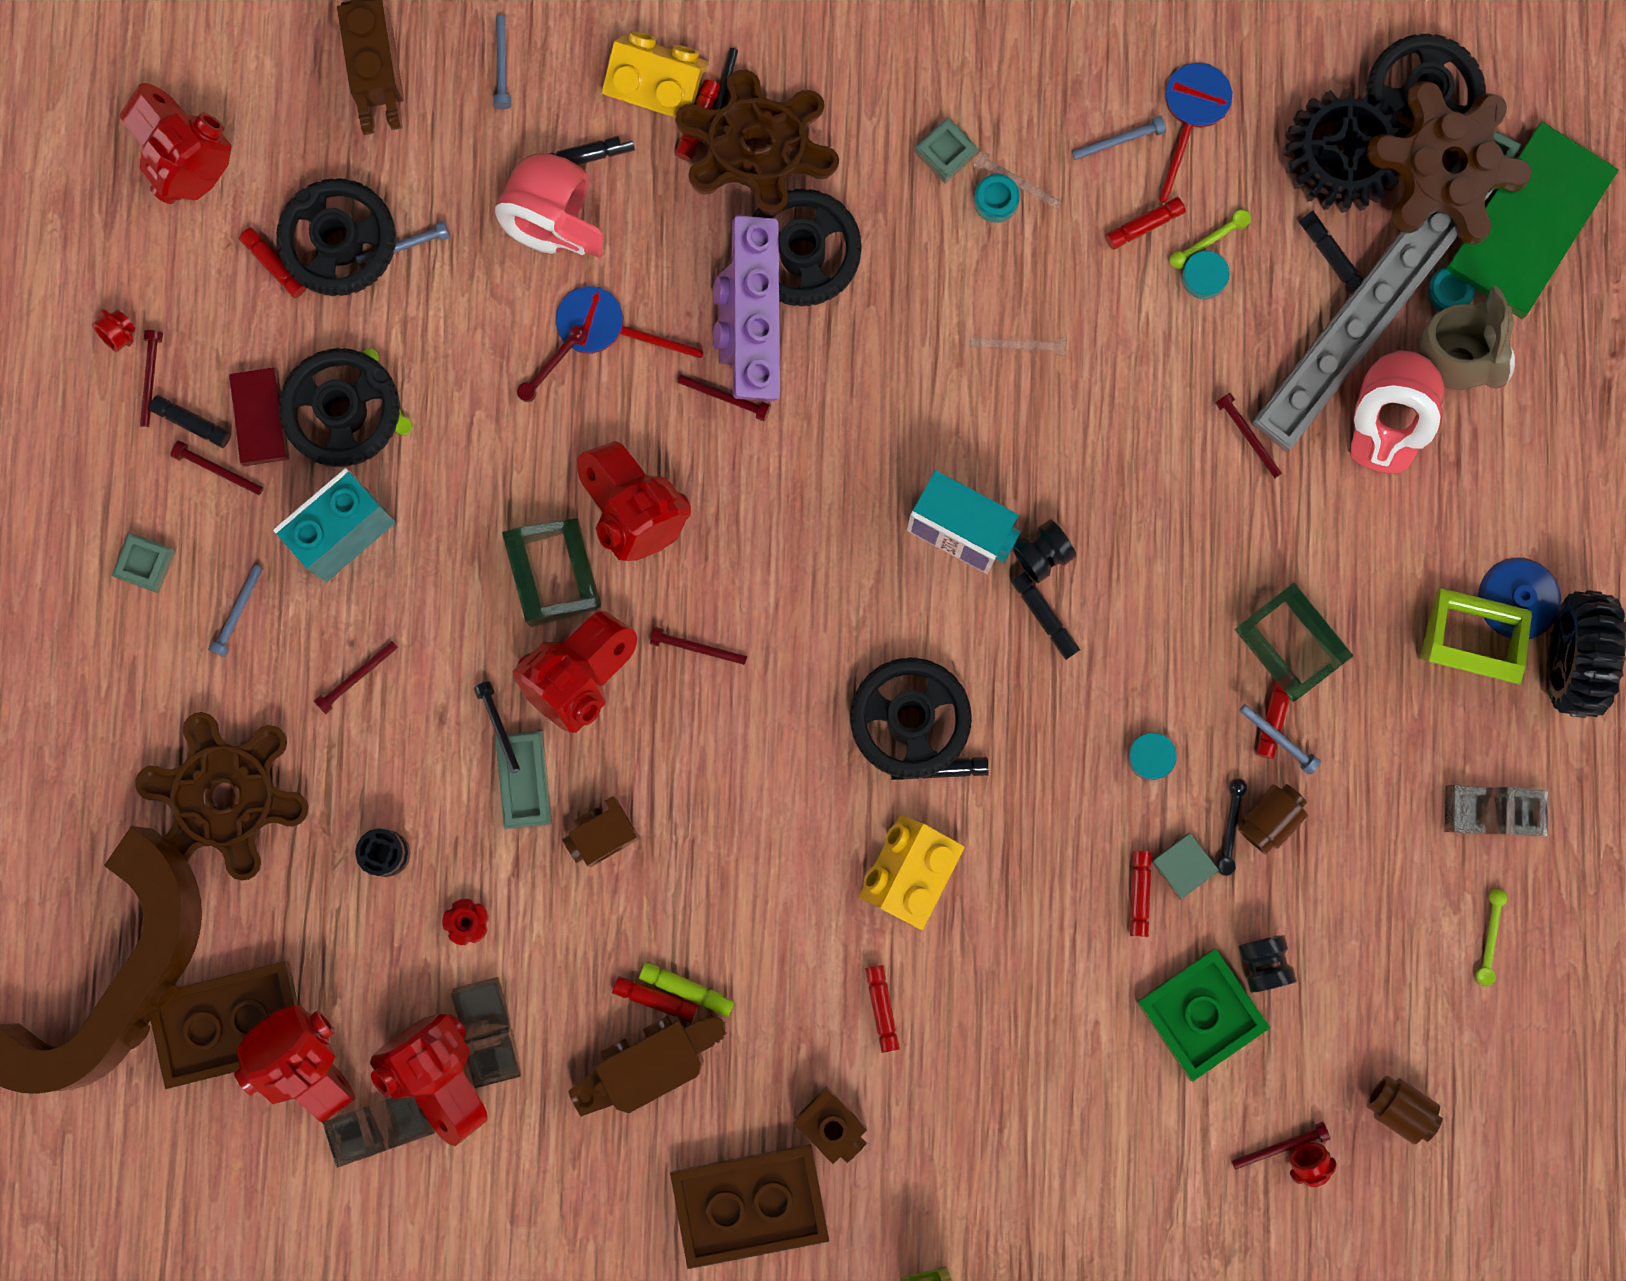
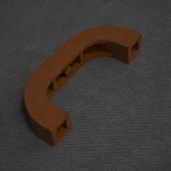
M131 826L104 865L125 881L134 890L140 901L143 912V928L138 944L79 1031L62 1046L56 1048L44 1043L20 1023L0 1024V1087L20 1093L39 1094L73 1090L94 1083L111 1072L131 1049L136 1048L144 1041L150 1031V1025L148 1024L158 1009L165 1007L177 992L175 984L191 961L199 940L202 921L201 897L196 878L184 856L172 843L153 828Z

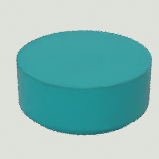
M992 174L982 179L977 185L974 194V207L977 213L986 221L993 223L1004 222L1010 219L1017 211L1020 201V191L1017 184L1011 178L1002 174Z
M1201 251L1189 258L1182 271V283L1186 291L1193 297L1203 300L1218 296L1224 290L1230 277L1229 266L1225 259L1212 251Z
M1446 267L1438 270L1427 286L1428 300L1438 311L1454 305H1469L1476 293V289L1473 286L1463 283L1452 276V273L1447 271Z
M1147 733L1138 737L1131 744L1128 751V762L1132 771L1145 780H1158L1165 777L1173 770L1177 760L1174 744L1169 738L1160 733Z

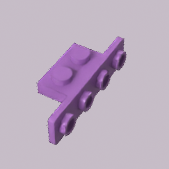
M738 215L732 220V263L719 274V277L715 278L713 285V301L715 304H719V321L714 326L713 345L715 349H719V364L733 365L734 398L775 401L780 397L779 223L776 219Z

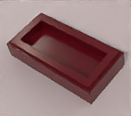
M273 367L229 374L240 464L250 466L289 460L287 438L279 416L281 391L278 371Z

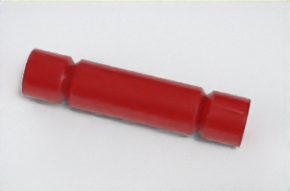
M705 79L695 105L712 110L714 100H716L721 86L715 81ZM682 134V140L679 141L675 155L680 159L691 161L696 150L695 145H698L699 141Z
M1176 197L1166 202L1164 206L1160 205L1123 224L1121 228H1116L1106 233V241L1110 248L1115 250L1126 244V241L1130 242L1169 222L1170 219H1175L1186 213L1185 206L1181 199Z
M252 227L246 229L239 236L241 243L248 250H251L255 258L284 286L285 290L293 298H298L306 291L307 288L298 283L289 274L279 255L262 240V237Z
M1277 674L1274 684L1275 691L1272 692L1265 721L1280 733L1291 698L1289 694L1292 693L1295 683L1294 677L1284 674ZM1262 730L1260 736L1262 740L1258 743L1256 755L1274 759L1277 742Z
M1133 851L1132 865L1134 869L1132 870L1130 914L1133 920L1130 921V936L1149 937V922L1147 920L1150 914L1151 870L1149 868L1151 867L1152 852Z
M879 965L865 968L867 982L870 984L869 992L877 1033L880 1035L881 1053L899 1050L888 986L884 982L886 980L884 966Z
M618 976L612 994L623 998L629 997L631 1001L672 1016L677 1015L678 1018L691 1023L698 1008V1005L686 1000L682 1001L681 998L637 982L633 984L632 980Z

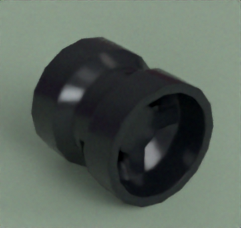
M1052 519L1039 526L1037 534L1033 538H1022L1012 548L1024 570L1036 583H1040L1050 576L1053 566L1058 564L1066 565L1076 558V552L1071 542Z
M379 828L370 830L362 835L355 850L357 863L363 871L370 875L383 877L394 876L403 871L409 863L411 854L409 844L402 835L395 831Z
M1285 935L1264 938L1238 946L1241 960L1246 962L1249 967L1250 974L1247 977V982L1251 993L1297 982L1294 968L1287 964L1285 953L1288 950ZM1276 962L1280 963V965L1271 966L1259 970L1256 969V967L1269 965Z

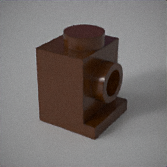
M614 796L605 800L609 810L602 813L600 808L596 807L574 820L578 828L569 832V835L562 839L576 863L584 860L587 866L593 867L640 839L619 801Z
M827 1086L793 1119V1124L832 1164L840 1157L848 1163L867 1144L861 1137L867 1131V1127ZM830 1121H837L843 1127L842 1134L836 1139H831L824 1133V1127Z

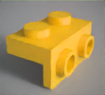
M631 31L629 35H623L615 40L601 94L674 118L679 108L695 103L701 76L707 71L709 64L708 61L698 58V51L681 45H673L672 49L655 44V37L637 31Z
M900 815L897 822L887 832L885 845L875 865L865 875L859 898L923 931L965 846L924 823Z

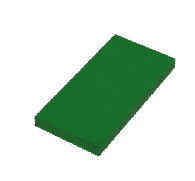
M1541 122L1536 127L1517 157L1526 161L1531 168V177L1527 186L1518 192L1496 189L1485 207L1491 221V230L1488 237L1480 244L1475 245L1462 242L1446 267V270L1452 273V276L1463 283L1470 284L1477 292L1487 298L1492 286L1499 287L1506 299L1507 305L1512 307V314L1520 319L1528 315L1619 171L1616 167L1544 122Z

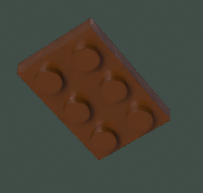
M289 961L177 988V992L172 1000L162 1009H158L151 1019L165 1089L234 1073L240 1068V1061L236 1050L248 1032L275 1011L298 1005Z
M812 1144L670 1172L687 1269L829 1242Z

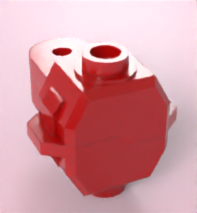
M148 83L139 84L121 111L120 118L142 146L139 169L152 184L150 191L156 198L167 204H173L176 200L182 199L198 200L214 187L229 165L232 145L222 134L224 131L223 125L215 117L207 113H200L199 116L185 114L175 100L165 91Z
M617 441L585 451L579 455L577 471L580 481L603 512L595 528L598 539L604 548L611 549L618 560H640L662 551L678 539L686 520L691 515V506L687 497L682 493H678L668 478L646 475L625 446Z
M599 611L591 615L563 643L542 642L532 653L524 655L513 670V678L526 699L541 714L561 729L569 733H577L584 725L591 724L598 717L601 708L606 704L602 686L631 658L637 645V635L634 630L609 612Z
M300 1004L277 1010L251 1029L237 1047L236 1053L240 1061V1068L234 1072V1076L241 1088L250 1096L259 1092L272 1104L296 1099L322 1123L355 1100V1094L342 1073L333 1065L336 1056L331 1047L329 1037L335 1034V1031L329 1020L319 1010L310 1014Z
M437 1014L417 1021L374 1053L370 1060V1065L374 1069L371 1072V1079L378 1091L385 1096L390 1095L392 1099L414 1098L439 1137L446 1143L457 1146L486 1123L488 1116L482 1101L463 1073L470 1053L469 1047L463 1040L466 1037L465 1028L455 1016Z

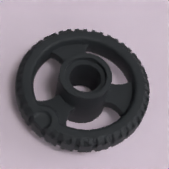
M1428 33L1407 36L1388 46L1373 64L1366 84V91L1369 94L1367 103L1374 106L1377 101L1384 99V107L1380 111L1385 116L1401 110L1411 120H1414V116L1408 106L1407 95L1410 88L1418 82L1428 81L1435 83L1439 86L1447 107L1453 112L1461 114L1468 112L1474 101L1479 96L1486 94L1482 70L1479 69L1476 59L1471 57V53L1452 39L1448 40L1445 36ZM1417 53L1421 64L1412 71L1401 88L1386 86L1384 80L1389 68L1400 58L1408 54ZM1448 62L1456 66L1466 82L1468 90L1467 105H1458L1449 99L1454 91V78L1451 72L1444 66ZM1397 119L1390 122L1393 128H1406L1403 136L1408 135L1412 128L1407 127Z
M324 179L321 182L317 181L308 185L305 189H301L286 204V208L282 211L279 224L277 225V249L281 261L289 274L305 288L329 296L350 295L372 285L388 268L387 266L392 260L396 247L395 224L384 201L369 187L348 179ZM336 196L349 197L363 203L371 210L372 214L365 221L354 223L351 217L343 210L336 208L327 209L326 199ZM299 219L310 222L309 237L319 251L313 262L305 266L302 265L297 257L294 247V232ZM337 229L346 230V236L341 243L337 245L326 244L331 232ZM363 244H372L377 247L374 256L365 267L347 277L337 278L336 265L343 266L354 262L356 256L361 254Z
M804 188L792 191L787 190L788 203L782 211L793 207H812L817 212L813 221L809 219H796L789 222L779 232L781 262L790 273L801 276L798 288L788 287L779 282V302L801 307L818 305L837 296L854 278L862 251L859 228L850 211L839 200H836L827 193H821V191L813 189L806 190ZM759 209L752 215V217L773 218L776 216L763 214ZM843 232L846 243L844 261L837 273L830 278L820 270L825 259V238L832 233ZM804 239L810 241L815 248L810 254L800 256L793 253L790 246L795 241Z
M347 348L323 350L301 361V364L296 366L290 373L289 378L287 377L279 399L281 425L291 444L308 459L331 467L357 465L377 455L388 444L389 439L392 438L400 415L398 391L387 370L369 355ZM333 366H350L362 370L359 380L353 386L341 380H330L318 387L314 383L312 376L321 370ZM340 398L350 400L349 409L344 415L340 417L330 416V407L334 401ZM372 399H382V416L376 430L368 439L359 444L355 441L352 433L359 430L366 420L367 408L365 402ZM312 406L316 417L331 431L330 440L324 448L310 441L303 433L297 418V408Z
M911 657L886 662L868 674L854 695L850 712L853 738L863 756L882 772L908 779L927 777L949 766L965 747L972 723L970 702L959 680L946 668L933 661ZM918 675L928 678V685L923 693L905 691L890 701L882 697L878 691L881 685L895 677ZM953 704L955 711L954 732L946 746L940 752H937L929 746L926 739L933 728L935 709L941 705ZM909 707L916 708L922 713L924 722L917 728H906L898 720L899 712ZM874 720L887 722V727L892 737L898 742L907 745V754L903 761L887 755L874 743L869 734L867 723Z

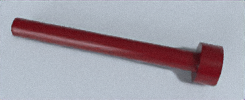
M154 330L144 331L143 340L148 342L140 418L141 427H149L151 411H149V406L152 401L157 343H162L163 332Z
M680 375L677 383L756 413V419L765 422L769 415L771 404L762 401L758 405L745 399H736L730 393L684 375Z
M1228 393L1215 403L1219 410L1225 408L1272 476L1276 478L1281 475L1280 469L1232 404L1235 401L1232 394Z
M180 440L174 444L170 453L171 457L179 461L185 458L257 495L262 493L263 487L187 450L188 444Z
M654 627L650 645L659 647L660 643L742 665L746 663L747 656L663 634L664 629Z
M391 641L327 696L319 695L313 701L327 714L333 709L330 704L398 647Z
M1320 1122L1314 1125L1315 1130L1232 1160L1231 1162L1236 1170L1317 1139L1323 1143L1330 1140V1135L1325 1123Z

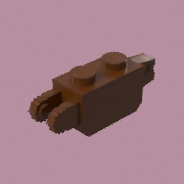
M350 0L341 2V5L337 6L349 89L357 104L363 135L375 133V119L371 107L386 104V118L391 130L402 129L403 124L399 102L404 101L394 31L387 8L383 0Z
M711 1015L710 1017L706 1016L705 1020L701 1019L686 1027L682 1019L672 1024L669 1017L666 1016L642 1029L647 1038L629 1046L625 1038L601 1051L600 1053L604 1061L594 1066L596 1071L568 1091L579 1115L582 1117L614 1105L616 1110L631 1113L698 1077L703 1065L700 1053L713 1047L715 1042L719 1043L720 1040L724 1039V1035L727 1034L725 1031L726 1022H723L718 1015L716 1017Z

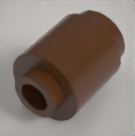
M1272 784L1242 817L1245 822L1239 827L1238 831L1254 847L1267 855L1273 847L1279 849L1308 817V814L1303 809L1307 801L1288 784H1285L1282 789Z
M1385 1076L1377 1084L1367 1102V1108L1374 1112L1376 1120L1412 1144H1417L1422 1139L1426 1142L1430 1141L1438 1132L1443 1118L1438 1115L1440 1105L1401 1078L1395 1081L1391 1077Z

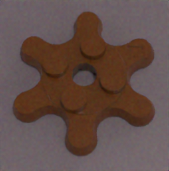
M737 70L731 73L727 79L730 101L724 108L709 110L699 105L689 104L679 108L676 113L675 122L679 131L684 136L701 141L709 147L707 156L701 161L694 163L690 167L688 174L689 182L695 191L703 195L715 192L724 184L740 183L749 187L754 192V201L758 209L763 214L773 216L780 213L788 203L785 179L795 174H804L823 180L832 176L839 166V157L834 149L813 143L805 133V128L822 115L825 107L823 98L815 91L802 90L787 101H772L762 94L760 80L756 74L749 70ZM751 138H760L766 141L768 146L764 149H756L755 153H752L751 148L745 142Z
M1428 81L1418 82L1410 88L1407 95L1408 106L1414 116V126L1411 132L1403 137L1379 134L1373 137L1367 146V157L1375 167L1395 170L1402 176L1405 183L1404 195L1394 205L1391 219L1393 225L1403 233H1413L1423 226L1430 214L1442 212L1453 219L1457 234L1463 242L1470 245L1480 244L1486 240L1491 230V221L1485 209L1486 195L1494 189L1518 192L1527 186L1531 177V168L1526 161L1504 156L1500 146L1494 142L1495 128L1503 121L1507 112L1506 102L1499 95L1486 93L1474 101L1468 112L1461 114L1453 112L1447 107L1442 92L1435 83ZM1445 150L1459 152V173H1450L1444 168L1442 155Z
M203 712L194 713L186 719L183 726V736L189 748L188 757L185 762L174 769L147 766L138 773L135 779V787L142 798L162 801L170 806L174 821L171 829L163 837L179 850L187 862L197 849L204 846H212L223 854L226 870L230 876L241 881L249 880L257 875L261 867V857L255 844L256 835L259 830L270 823H279L287 827L297 826L306 819L309 812L307 800L301 794L279 790L271 781L270 770L272 764L286 750L287 738L280 728L266 725L256 730L246 744L231 746L226 744L221 738L218 723L214 717ZM228 783L233 786L235 791L234 805L220 810L213 804L212 793L218 785Z

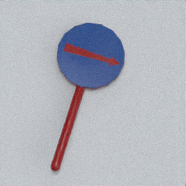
M1192 63L1184 65L1172 74L1166 85L1165 100L1168 110L1178 121L1184 123L1159 196L1161 203L1167 202L1192 127L1203 128L1216 124L1225 117L1231 107L1233 92L1230 82L1222 71L1210 64Z
M585 286L573 290L563 298L557 309L555 323L558 334L564 342L568 339L570 328L574 325H581L586 329L587 335L585 340L575 343L572 349L579 353L593 354L604 351L615 343L621 334L696 358H702L704 355L701 349L623 326L624 317L619 302L611 293L600 287Z

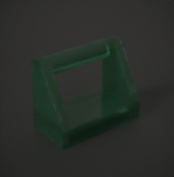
M577 518L524 526L502 532L525 622L530 627L602 607ZM563 534L580 601L545 607L528 543Z
M1294 582L1285 587L1234 629L1293 702L1354 656ZM1282 603L1288 607L1329 658L1326 663L1303 682L1298 679L1255 626Z

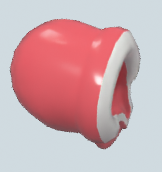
M539 153L523 158L513 169L504 193L497 199L495 206V215L503 230L516 241L542 253H558L563 248L581 255L589 254L599 258L605 253L602 251L604 238L602 231L588 222L577 218L588 190L589 175L577 164L553 154Z
M1399 350L1382 356L1370 367L1364 377L1359 399L1354 410L1355 431L1351 442L1350 455L1358 464L1382 473H1401L1406 471L1413 462L1418 450L1423 449L1433 440L1441 424L1443 414L1441 405L1445 389L1441 372L1429 358L1414 351ZM1392 402L1403 404L1413 408L1417 414L1408 428L1393 429L1382 424L1380 421L1379 413L1382 406Z

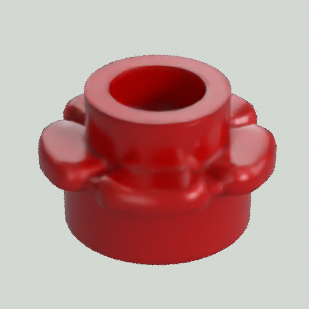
M105 309L100 310V317L92 323V327L100 339L115 352H118L125 345L130 347L134 342L131 334L135 332V327L131 321L119 310H115L113 313H109Z
M459 899L452 904L450 910L445 911L442 918V926L444 930L448 931L449 939L455 944L467 945L468 942L477 943L487 933L488 928L486 925L489 915L482 904H474L471 899ZM465 917L470 920V924L467 927H464L461 923Z
M1309 1142L1302 1144L1294 1149L1290 1155V1163L1293 1168L1290 1170V1176L1298 1184L1304 1183L1309 1187L1322 1186L1330 1179V1176L1335 1173L1337 1168L1335 1158H1331L1326 1147L1320 1143Z

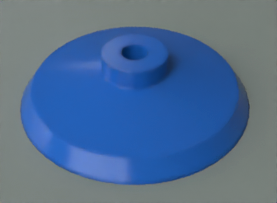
M1510 558L1494 565L1483 577L1478 592V597L1531 610L1532 618L1529 639L1543 634L1554 624V618L1558 615L1559 606L1561 605V593L1554 576L1540 563L1526 558ZM1484 618L1487 624L1497 633L1508 638L1512 637L1515 625Z

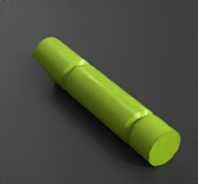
M645 962L639 979L649 984L655 983L656 987L698 1005L703 1004V1007L726 1017H729L735 1003L724 998V994L712 989L708 990L703 985L665 969L660 970L658 966L649 962Z

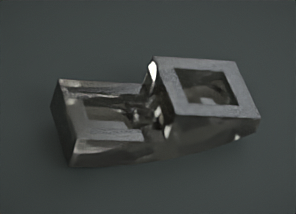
M1447 785L1445 786L1444 832L1548 837V790Z
M499 977L453 988L451 996L457 1017L466 1031V1037L463 1040L470 1049L467 1063L474 1087L479 1088L521 1077L522 1073Z
M389 1098L322 1123L336 1168L435 1133L414 1098Z

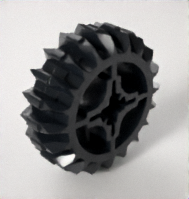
M1350 88L1344 89L1339 99L1332 90L1325 92L1322 102L1312 98L1306 105V111L1299 110L1294 116L1293 121L1295 125L1289 126L1286 131L1285 137L1290 143L1284 146L1283 156L1292 159L1285 166L1286 173H1299V176L1293 183L1294 189L1302 188L1306 185L1310 189L1306 195L1307 202L1313 201L1317 195L1323 197V210H1328L1334 201H1338L1341 213L1347 212L1352 202L1359 211L1364 210L1369 205V199L1379 203L1386 195L1385 190L1392 191L1398 184V179L1396 178L1397 175H1400L1398 172L1392 169L1377 168L1376 173L1368 178L1353 181V175L1357 171V166L1369 163L1367 146L1373 137L1379 134L1402 137L1406 128L1392 127L1390 122L1398 118L1397 112L1389 113L1385 116L1380 111L1384 107V99L1377 101L1374 106L1367 103L1369 99L1368 91L1362 92L1357 100L1353 99ZM1338 121L1334 135L1323 136L1321 140H1312V134L1315 129L1323 124ZM1358 126L1363 128L1370 136L1363 134ZM1342 141L1343 146L1348 147L1347 152L1351 150L1353 153L1349 160L1348 156L1342 154L1344 149L1341 151L1338 149ZM1319 164L1328 167L1333 173V176L1325 172L1319 166Z
M1586 590V592L1575 591L1573 594H1568L1564 602L1559 606L1558 615L1554 618L1553 631L1550 633L1551 639L1548 647L1547 661L1548 675L1546 681L1549 683L1548 695L1554 709H1558L1559 713L1570 714L1571 717L1586 718V716L1597 717L1598 715H1604L1614 703V695L1619 692V682L1624 676L1626 622H1624L1625 612L1621 607L1620 601L1614 598L1613 595H1606L1600 591Z

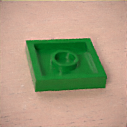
M1211 949L1136 1001L1188 1079L1192 1082L1270 1029V1026L1216 949Z

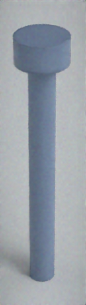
M497 15L498 94L493 96V107L508 109L511 107V96L507 94L505 16Z
M1160 115L1152 118L1151 124L1072 151L1073 158L1076 160L1153 132L1157 136L1166 133L1164 120Z
M445 221L436 223V229L396 242L393 253L440 237L441 241L451 238ZM376 250L356 256L358 264L361 265L369 262Z
M254 565L217 643L212 641L208 648L209 651L226 657L229 649L225 646L263 570L261 566Z
M1246 704L1241 706L1239 711L1301 762L1302 770L1307 774H1312L1317 770L1321 763L1320 759L1314 754L1307 756Z

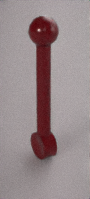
M574 325L571 327L568 339L529 383H522L518 387L517 395L522 401H533L537 394L536 388L575 343L585 340L587 332L583 326Z

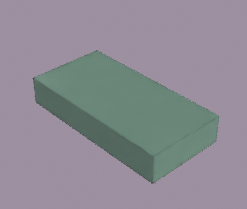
M543 731L507 734L520 767V771L516 773H511L498 737L495 736L504 829L551 825L552 815Z

